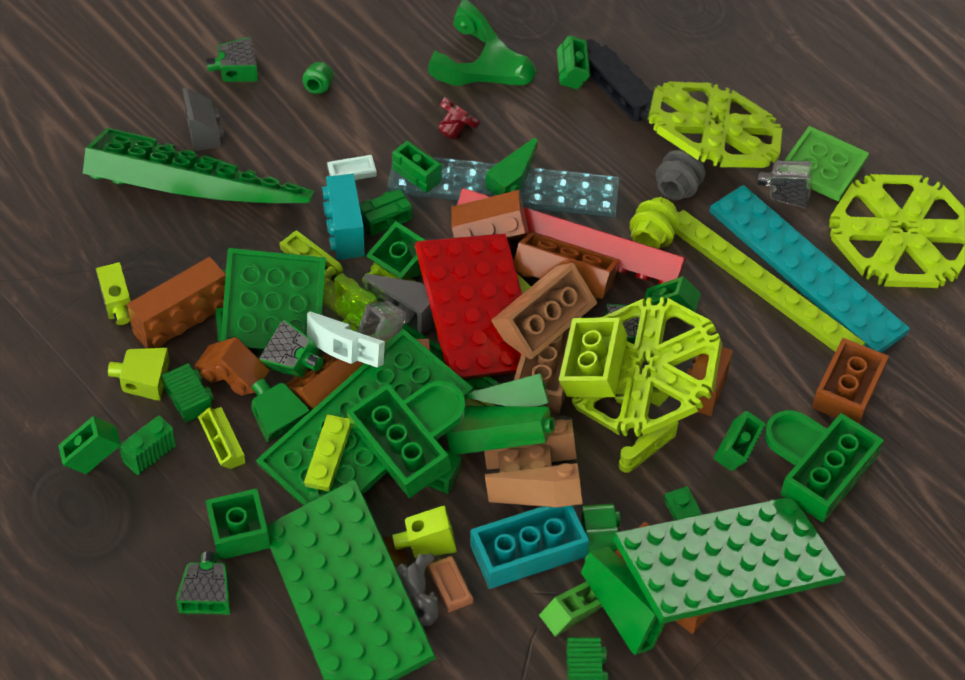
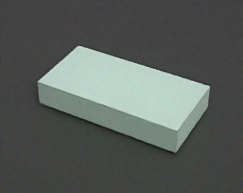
M372 155L327 162L330 176L353 173L355 180L377 177Z

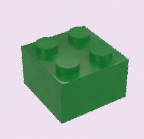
M257 488L205 500L218 560L270 549L267 526Z

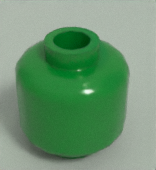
M312 63L303 75V85L313 94H323L333 83L334 72L326 63Z

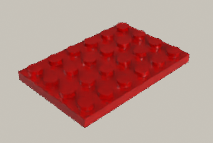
M506 233L418 241L415 244V249L445 364L463 380L516 373L521 353L502 339L491 321L522 295Z

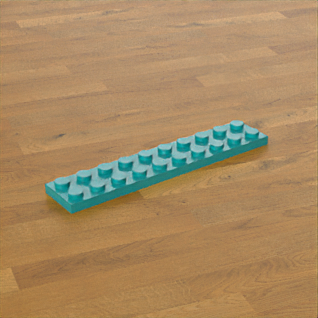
M742 185L710 206L709 212L815 306L863 340L865 347L882 353L909 333L910 328L746 186Z

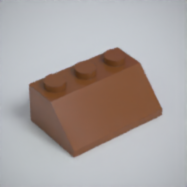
M520 190L453 206L452 231L454 238L506 233L508 241L526 237L529 234Z
M325 352L320 356L323 358L320 370L314 371L308 368L303 377H294L286 386L312 411L364 363L356 361L350 364Z

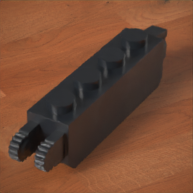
M587 39L590 77L632 121L639 122L644 119L649 123L648 116L654 92L644 84L641 78H638L631 71L630 67L618 57L616 52L612 51L607 45L601 46L595 40Z

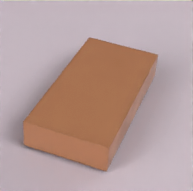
M452 556L428 565V571L448 612L473 603V597Z

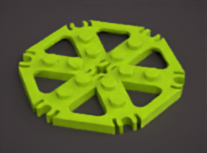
M665 82L663 87L657 86L655 88L648 116L649 123L655 124L654 131H657V134L698 160L702 156V162L710 159L713 161L714 166H717L718 162H720V167L765 168L771 162L775 163L778 160L782 138L781 125L774 124L776 118L772 114L734 90L730 94V89L727 87L723 91L718 88L717 84L712 88V83ZM700 91L705 93L708 97L707 105L691 97L688 92ZM665 102L679 112H665L661 109V103ZM732 102L737 103L752 114H729L730 105ZM681 133L702 134L701 143H695ZM752 135L771 136L772 142L771 144H765L758 137ZM725 142L745 155L726 152L724 149Z
M870 174V177L867 175L864 177V184L860 183L858 179L855 180L854 184L852 182L829 219V227H831L830 237L862 277L868 271L866 275L868 280L872 275H876L879 277L877 283L879 285L883 283L884 279H887L884 284L886 287L939 288V285L941 287L945 285L946 279L944 277L953 282L955 278H958L965 266V208L944 185L939 190V182L935 186L928 185V177L924 178L921 183L923 176ZM908 184L913 187L914 191L901 209L883 189V185ZM857 197L861 199L876 217H851L845 211L853 198ZM938 199L945 200L959 216L955 220L925 219L934 202ZM849 240L882 241L873 257L865 258ZM932 243H962L964 247L957 259L951 261L947 260ZM906 251L925 274H901L895 270V267Z
M660 297V302L657 305H653L651 298H648L646 301L643 298L601 317H620L622 323L635 317L640 318L635 344L626 340L616 390L618 392L625 389L621 413L618 418L613 419L595 409V403L605 397H575L571 400L576 410L619 436L620 430L624 436H627L630 428H634L636 436H640L641 433L645 436L698 412L697 408L702 409L703 404L698 398L705 396L710 399L711 394L709 390L714 393L722 349L719 334L710 336L717 332L711 320L667 298V303H665L663 297ZM672 317H677L695 327L662 343L666 322ZM700 354H707L709 356L707 372L703 380H697L674 367ZM646 360L648 365H645L644 369L641 371L640 366H643ZM653 387L680 401V407L657 419H650L648 413Z

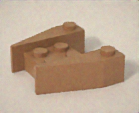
M556 420L554 431L550 434L546 443L484 451L487 470L500 468V473L485 474L489 502L546 507L582 504L578 464L565 463L559 466H552L551 463L577 459L572 420Z

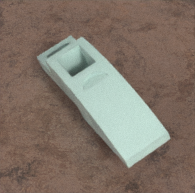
M311 311L307 313V336L324 352L350 364L360 361L377 368L384 364L385 341L350 330V324Z

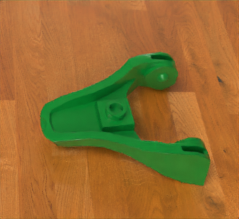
M462 0L458 6L453 24L462 34H471L485 43V47L480 57L473 63H456L447 55L434 51L428 65L429 74L438 81L455 86L474 82L526 85L530 83L536 73V67L532 60L509 49L497 37L483 14L468 0Z

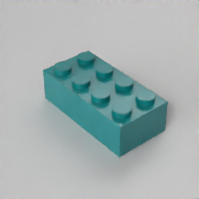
M572 505L563 507L542 506L471 529L470 547L489 589L585 558L588 553L589 540Z

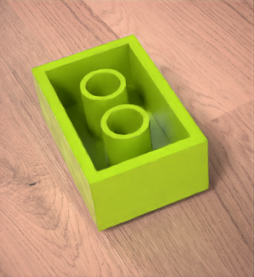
M620 317L572 318L559 382L567 397H615L628 335Z

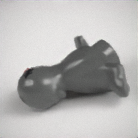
M419 554L416 562L409 567L401 564L396 568L422 626H430L438 618V598L434 597V592H431L428 596L425 595L426 582L424 572L426 567L435 559L432 554Z

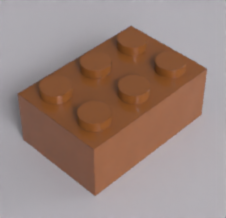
M842 338L816 391L812 408L835 418L842 413L860 424L883 375L889 356Z

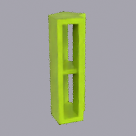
M222 407L205 410L198 418L220 465L232 469L245 464V455Z

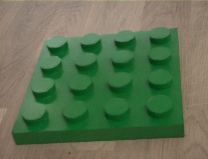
M228 248L220 342L237 337L248 349L265 350L282 320L287 321L307 336V313L311 311L322 315L326 257Z

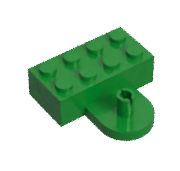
M447 381L431 382L402 400L392 386L387 383L346 411L352 428L409 498L452 469L449 455L436 440L456 427L465 415V398L462 391L456 385Z
M792 410L781 411L769 419L765 430V440L770 449L795 465L785 477L780 495L784 498L790 497L799 504L802 510L822 523L825 522L877 459L884 441L842 413L839 414L828 428H825L803 413Z

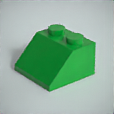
M395 221L366 257L398 279L407 280L422 275L415 244L418 241H425V239Z

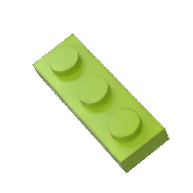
M327 414L304 481L306 487L331 491L352 428L349 419Z

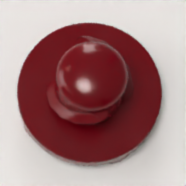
M445 97L439 104L449 111L443 121L438 123L440 124L438 127L439 131L447 138L456 139L457 136L460 137L459 133L465 124L476 130L481 123L472 115L467 118L469 113L457 105L453 109L455 104Z

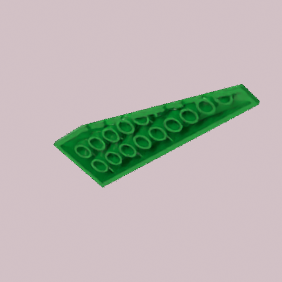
M108 127L85 148L83 174L90 175L94 179H109L116 184L127 183L193 197L257 203H310L315 194L313 190L289 182L281 185L277 178L271 176L265 178L257 177V172L249 169L246 172L239 171V166L204 155L199 158L194 151L188 149L183 151L175 150V145L165 143V146L157 144V139Z

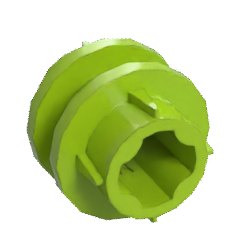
M662 197L642 202L637 207L636 214L630 220V237H632L633 241L658 249L669 246L674 239V234L680 227L679 212H677L675 205Z

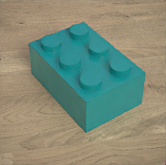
M354 174L326 176V186L322 187L323 200H327L323 202L324 214L327 218H330L326 219L327 232L330 236H333L329 237L330 249L335 251L337 260L365 257L364 228Z

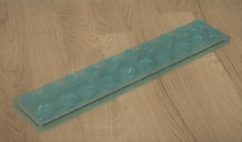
M432 157L442 164V181L430 192L425 193L419 189L418 186H415L394 171L392 165L387 185V191L393 192L400 189L404 195L459 200L462 188L488 196H495L485 188L486 172L496 164ZM531 168L520 194L523 206L527 208L615 218L619 177Z

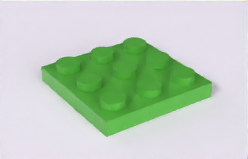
M809 126L779 167L778 174L789 179H806V187L839 202L868 160L870 153Z

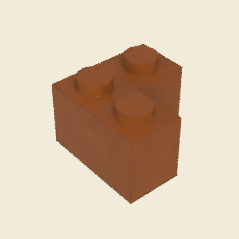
M237 337L209 345L194 366L206 381L213 383L225 380L231 386V389L241 396L255 393L252 388L253 384L260 379H264L270 371Z

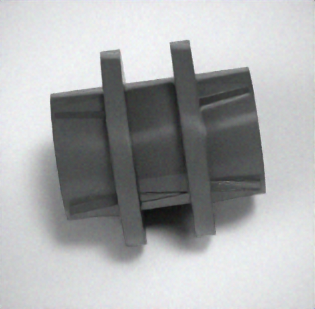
M682 149L668 152L663 162L656 169L655 176L658 182V189L662 195L671 200H681L682 198L692 197L697 192L699 185L705 179L706 172L701 156L697 160Z

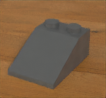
M371 274L364 276L365 299L373 304L387 302L384 311L389 314L396 312L395 318L426 337L436 328L425 285L420 282Z

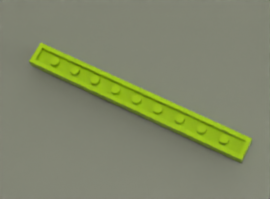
M682 210L678 214L680 227L675 233L833 351L836 352L842 338L863 346L865 345L863 340L688 212Z

